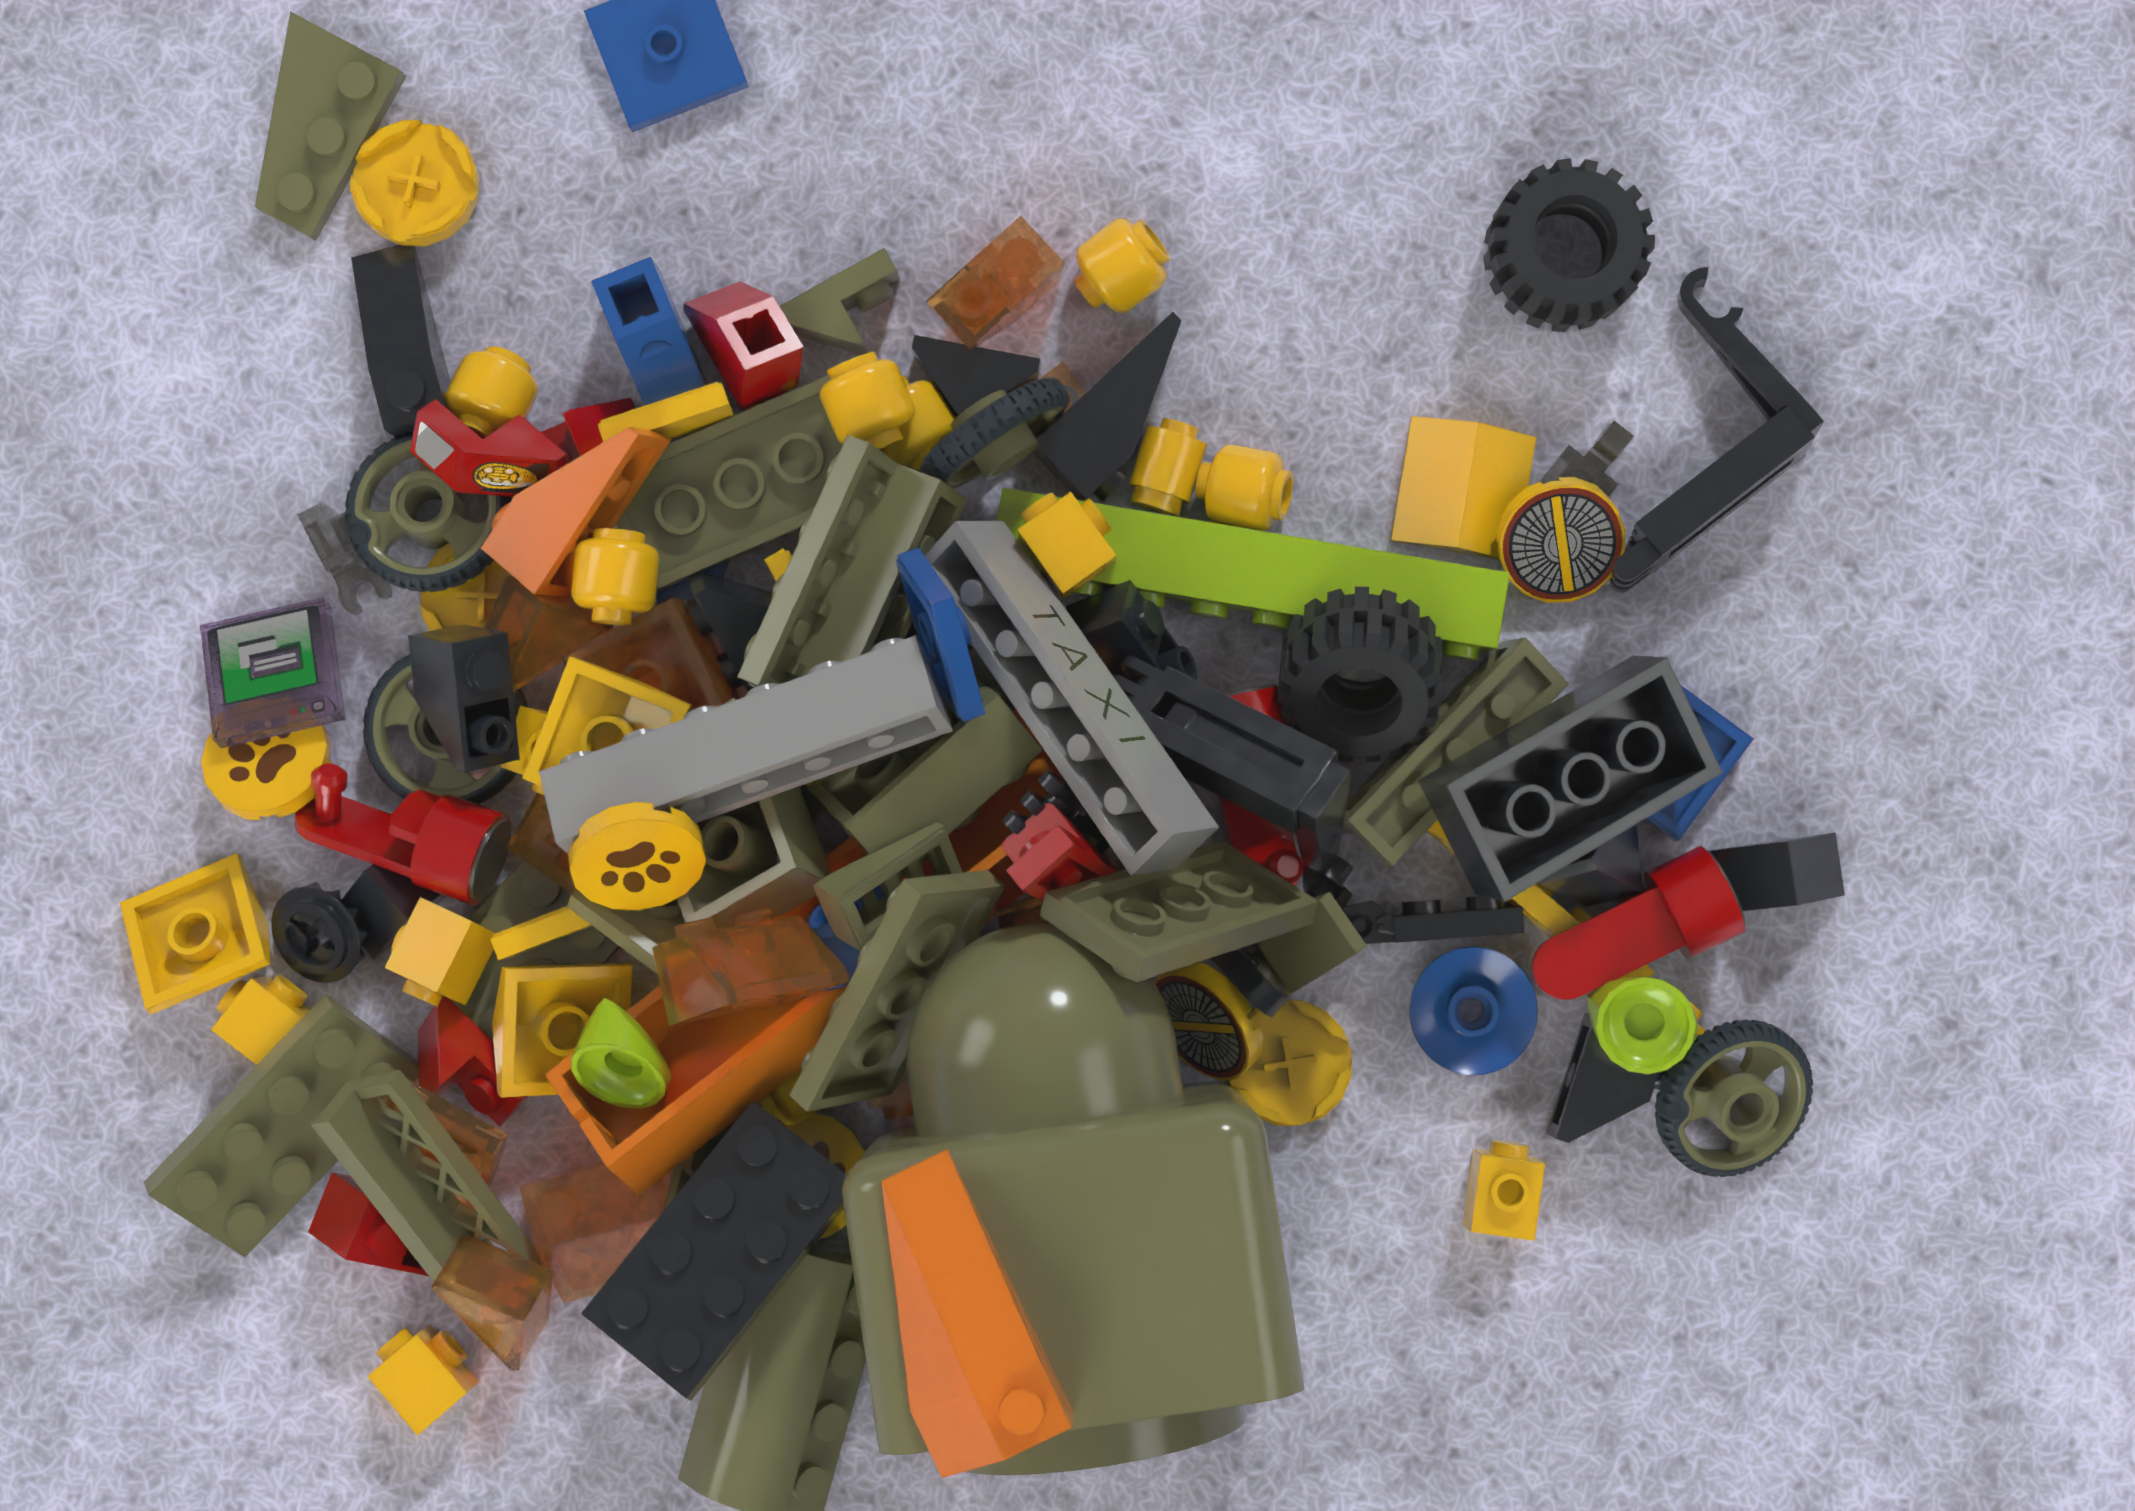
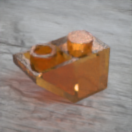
M1019 216L927 299L926 304L969 350H972L1014 324L1059 283L1065 262L1025 219Z

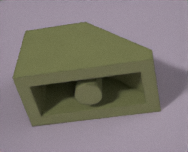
M1330 892L1313 897L1319 901L1313 924L1245 946L1248 953L1259 962L1260 965L1257 969L1276 988L1283 990L1287 995L1294 993L1367 947Z

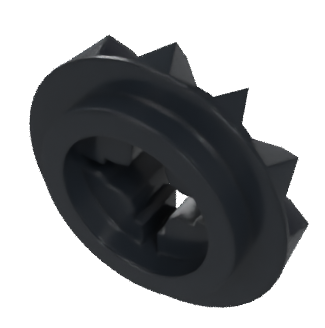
M317 882L304 887H295L285 893L276 903L272 913V935L280 955L295 972L315 982L332 983L351 974L353 969L366 957L361 949V943L368 933L357 927L354 919L358 908H346L341 903L340 890L323 891ZM323 919L324 924H326L324 934L330 939L317 948L319 929L314 923Z

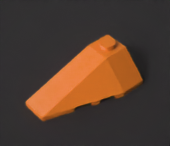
M948 1148L883 1179L881 1182L910 1412L941 1478L1004 1461L1072 1428L1074 1412Z

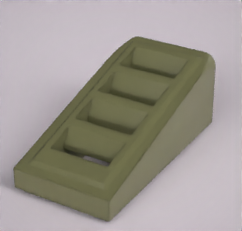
M938 822L927 826L834 871L813 885L829 925L839 939L861 951L865 944L873 938L887 911L886 903L889 896L901 884L896 873L903 869L907 879L926 877L919 862V858L926 853L935 872L930 876L963 873L944 826ZM878 885L881 886L885 896L880 900H877L873 891ZM855 901H857L859 905V910H857L854 904Z

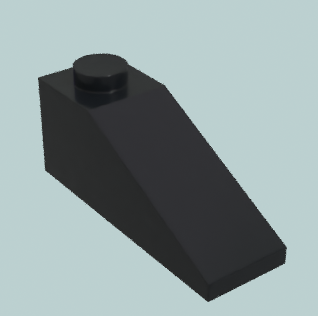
M396 245L351 257L368 370L384 430L394 437L404 433L407 435L411 434L414 431L417 411L435 399L447 408L444 397L451 383L415 246Z
M1174 312L1168 315L1037 439L1040 445L1033 454L1069 492H1072L1077 500L1086 501L1094 494L1101 502H1104L1130 477L1122 467L1134 454L1182 320Z

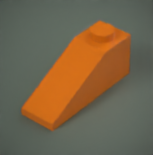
M634 427L626 428L516 494L511 502L503 506L495 515L492 522V531L481 549L534 595L569 597L572 589L576 546L583 540L593 538V529L615 527L671 440L660 432Z

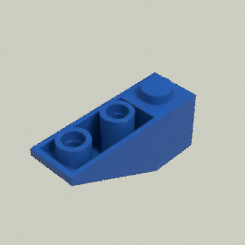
M652 257L591 281L644 406L707 385L663 274ZM685 435V436H682V437L673 439V440L670 441V443H672V442H674V441H676V440H679V439H681V438H683V437H686V436H688V435Z

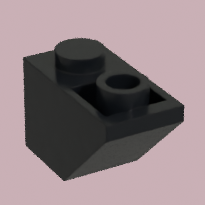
M698 572L688 578L695 598L685 603L703 637L714 632L725 650L724 653L716 656V659L733 690L744 685L749 692L754 687L748 685V682L737 676L744 663L745 649L751 638L757 634L772 602V592Z
M1131 580L1066 606L1067 612L1112 675L1118 674L1122 676L1118 667L1125 657L1130 655L1162 671L1168 665L1197 679V667L1192 654L1186 647L1179 646L1165 628L1157 606L1152 601L1145 600Z
M462 624L408 635L415 701L457 771L466 773L520 760L508 632Z

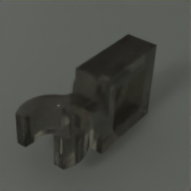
M1614 420L1606 426L1584 455L1580 454L1570 445L1565 447L1538 482L1542 481L1545 484L1550 481H1560L1558 477H1576L1597 485L1609 497L1619 484L1604 472L1620 455L1634 435Z
M318 503L297 514L326 572L332 574L338 587L340 603L346 611L354 615H359L363 612L361 605L357 601L356 592L359 586L366 582H370L374 586L379 598L387 600L392 597L390 583L376 575L372 570L362 567L364 565L350 541L349 532H351V529L347 523L345 512L338 515L335 509Z

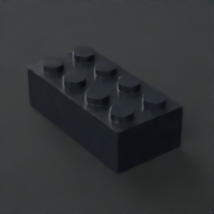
M1633 655L1419 779L1418 782L1474 893L1506 902L1723 772L1668 658Z
M752 1101L581 1314L683 1397L692 1401L843 1210L842 1185L846 1174L756 1102Z

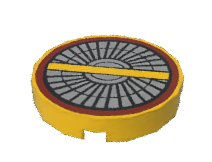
M1558 477L1560 481H1550L1545 484L1540 481L1526 487L1507 504L1497 525V554L1504 572H1510L1509 580L1524 595L1546 603L1573 602L1595 593L1611 578L1614 564L1617 558L1624 553L1626 530L1614 502L1597 485L1576 477Z
M1198 962L1188 967L1185 966L1160 974L1154 983L1158 987L1172 1019L1178 1056L1186 1064L1204 1076L1221 1081L1237 1079L1254 1065L1262 1055V1031L1260 1025H1257L1254 1029L1252 1028L1251 1022L1247 1017V1014L1252 1011L1249 1001L1228 977L1211 966Z

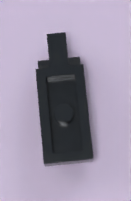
M1484 896L1465 897L1466 909L1441 911L1440 899L1402 902L1403 914L1390 915L1373 900L1340 907L1366 944L1525 933L1523 907L1505 906L1503 901Z

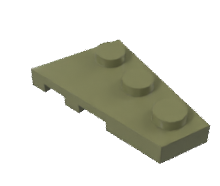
M290 11L255 207L260 212L316 241L347 186L351 175H353L357 164L355 158L362 144L376 133L406 78L405 74L396 67Z

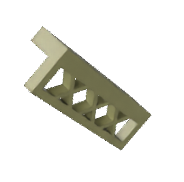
M1526 637L1501 641L1498 644V649L1490 652L1442 702V706H1439V718L1434 727H1427L1426 738L1418 745L1407 742L1406 753L1397 757L1390 755L1347 799L1342 833L1355 834L1385 866H1393L1438 820L1418 780L1549 705L1569 683Z
M401 1070L347 1080L311 1124L459 1315L478 1313L501 1280L535 1276L546 1262ZM389 1095L402 1114L388 1108L380 1096ZM418 1146L431 1151L439 1162L425 1156ZM455 1194L469 1200L476 1210L462 1204ZM491 1241L505 1247L511 1257L503 1258Z

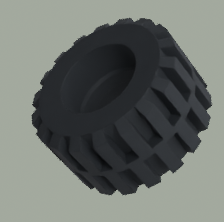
M1571 158L1557 160L1550 169H1546L1543 164L1531 170L1523 181L1519 179L1494 213L1493 221L1486 231L1484 244H1488V251L1483 256L1485 270H1492L1494 275L1489 284L1495 296L1503 292L1509 299L1504 307L1511 314L1515 315L1518 310H1521L1529 315L1526 321L1527 324L1539 328L1543 322L1552 324V331L1566 332L1570 326L1577 325L1579 330L1591 327L1599 319L1603 318L1605 320L1613 314L1638 289L1637 285L1647 275L1651 262L1647 261V257L1655 249V235H1648L1646 230L1653 222L1649 208L1639 210L1636 202L1642 197V194L1635 185L1625 191L1618 184L1623 174L1612 167L1606 175L1596 172L1599 162L1584 159L1579 167H1572ZM1555 214L1572 215L1586 222L1594 230L1601 244L1602 260L1599 269L1592 276L1578 279L1567 278L1554 273L1544 265L1534 245V229L1542 218Z
M1355 586V594L1344 595L1341 588L1327 593L1326 602L1323 603L1314 598L1305 604L1304 616L1295 614L1289 623L1288 634H1284L1278 684V703L1282 704L1281 716L1286 725L1294 724L1295 730L1337 750L1339 761L1353 763V756L1365 757L1366 762L1370 763L1381 761V754L1390 753L1393 757L1406 753V743L1418 745L1426 738L1427 727H1434L1439 718V706H1442L1443 647L1441 637L1436 636V625L1429 616L1420 617V606L1410 599L1402 604L1397 602V593L1383 589L1380 595L1369 594V587ZM1351 668H1366L1378 671L1386 677L1371 682H1355L1344 679L1335 673Z

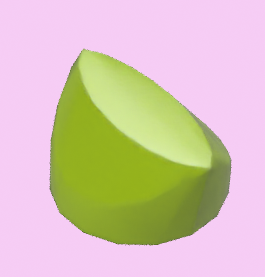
M1625 977L1609 981L1587 995V1008L1592 1028L1600 1046L1612 1062L1627 1071L1652 1074L1668 1070L1684 1058L1698 1036L1696 1013L1689 1000L1679 989L1664 980L1650 977Z
M604 998L596 1006L583 1028L571 1058V1071L577 1082L590 1094L609 1104L624 1108H646L655 1105L664 1097L672 1080L671 1071L657 1045L643 1027L616 1003Z

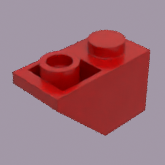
M739 281L683 304L684 313L741 410L798 387L803 345L774 296Z
M332 1172L308 1233L345 1260L429 1276L353 1178L348 1175Z

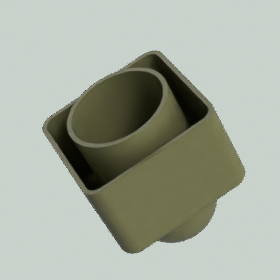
M1025 923L1005 927L978 938L958 951L942 966L927 986L918 1003L910 1027L907 1067L915 1124L894 1128L879 1136L849 1170L842 1185V1197L879 1452L887 1455L929 1452L910 1412L881 1181L947 1148L1074 1412L1072 1428L1004 1461L965 1472L983 1475L1047 1474L1099 1468L1158 1457L1208 1443L1237 1430L1246 1421L1244 1405L1272 1401L1303 1391L1305 1386L1265 1125L1244 1097L1234 1088L1218 1082L1182 1083L1172 1019L1167 1005L1153 980L1149 978L1135 982L1120 976L1113 970L1111 964L1067 936L1051 923Z

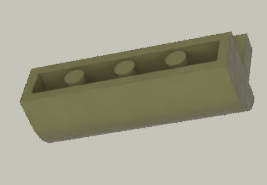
M847 435L840 453L833 458L828 467L826 483L812 514L805 519L801 526L799 542L787 569L774 585L771 597L772 602L757 634L751 638L745 649L744 663L737 677L748 682V685L754 688L763 684H782L807 675L809 670L818 664L828 661L843 662L870 652L873 646L884 640L892 638L905 639L913 620L896 564L897 555L919 547L925 556L950 526L959 520L967 499L942 480L900 465L869 442Z
M814 1245L703 1386L678 1479L711 1500L742 1511H824L866 1361L851 1255L825 1251Z

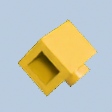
M1051 492L1036 501L1021 514L1026 524L1017 529L1018 537L1063 599L1116 562L1117 555L1103 537L1111 531V527L1090 498L1079 504L1072 492H1069L1059 500Z
M420 897L407 924L403 925L394 937L391 948L392 954L385 968L407 978L402 991L438 1007L442 997L445 996L466 1006L494 950L490 939L494 938L493 934L496 933Z
M276 975L273 980L268 976L250 978L247 983L241 979L226 992L218 1003L216 1009L222 1013V1016L211 1030L257 1065L310 1010L304 1005L308 995L295 983L281 975Z
M1491 1140L1489 1151L1472 1149L1462 1223L1470 1232L1535 1241L1545 1163L1536 1157L1528 1156L1529 1145Z
M430 1324L414 1336L406 1327L397 1333L376 1352L383 1363L367 1376L417 1436L479 1383L463 1364L467 1359V1355L460 1343L446 1330H441L437 1333Z

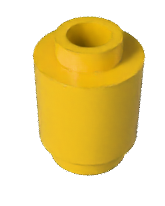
M1169 418L1162 419L1160 428L1154 426L1146 427L1129 485L1134 487L1130 502L1159 513L1179 516L1182 504L1190 503L1198 471L1207 448L1206 443L1196 439L1199 431L1197 427Z

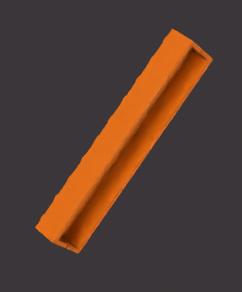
M1017 709L1012 711L1043 751L1030 762L1029 768L1020 779L1010 785L1001 787L983 803L973 821L960 829L953 830L948 835L963 873L988 870L1005 885L986 923L1026 893L1021 890L1006 871L1014 863L1003 850L1002 844L1013 832L1004 824L1002 819L1011 809L1025 817L1031 813L1021 803L1020 799L1028 790H1032L1042 797L1048 794L1038 782V779L1046 770L1064 779ZM850 837L830 852L826 859L831 873L867 855ZM928 858L922 865L926 877L935 873ZM906 874L899 879L900 883H902L903 879H907ZM817 895L783 915L736 925L704 950L673 985L664 981L626 1011L649 1034L671 1071L672 1080L664 1097L657 1104L646 1108H624L609 1104L593 1096L577 1082L571 1071L573 1053L545 1074L572 1116L581 1123L579 1125L606 1167L637 1195H641L739 1118L752 1101L758 1103L799 1071L804 1057L817 1044L830 1019L829 1011L832 1004L845 991L847 985L826 991L809 990L800 986L793 979L786 965V953L791 937L805 916L820 903Z

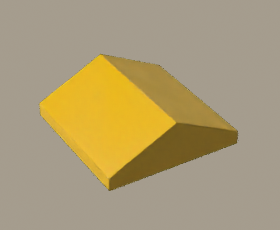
M1412 416L1390 541L1500 560L1497 554L1498 545L1496 543L1497 525L1507 504L1529 486L1537 437L1481 422Z
M570 656L522 779L542 786L539 771L560 764V761L567 755L579 751L594 752L621 742L622 738L630 732L646 728L658 729L683 720L684 716L691 711L693 705L641 681Z
M238 853L119 902L144 1007L151 1015L270 965L269 923L242 858Z
M629 963L502 967L492 1021L498 1095L500 1097L558 1095L545 1074L574 1052L585 1024L596 1006L604 998L616 1003L625 1011L631 1008L632 965Z

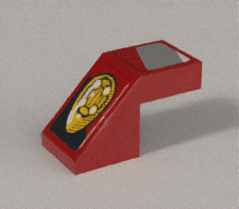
M436 399L417 411L410 452L456 492L514 497L516 494L563 467L566 458L565 452L520 414L482 439Z

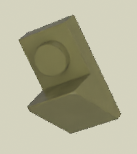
M885 248L779 307L797 336L863 355L868 353L867 347L847 311L858 306L860 312H866L883 304L893 296L894 293L891 287L899 283L900 279L896 267Z

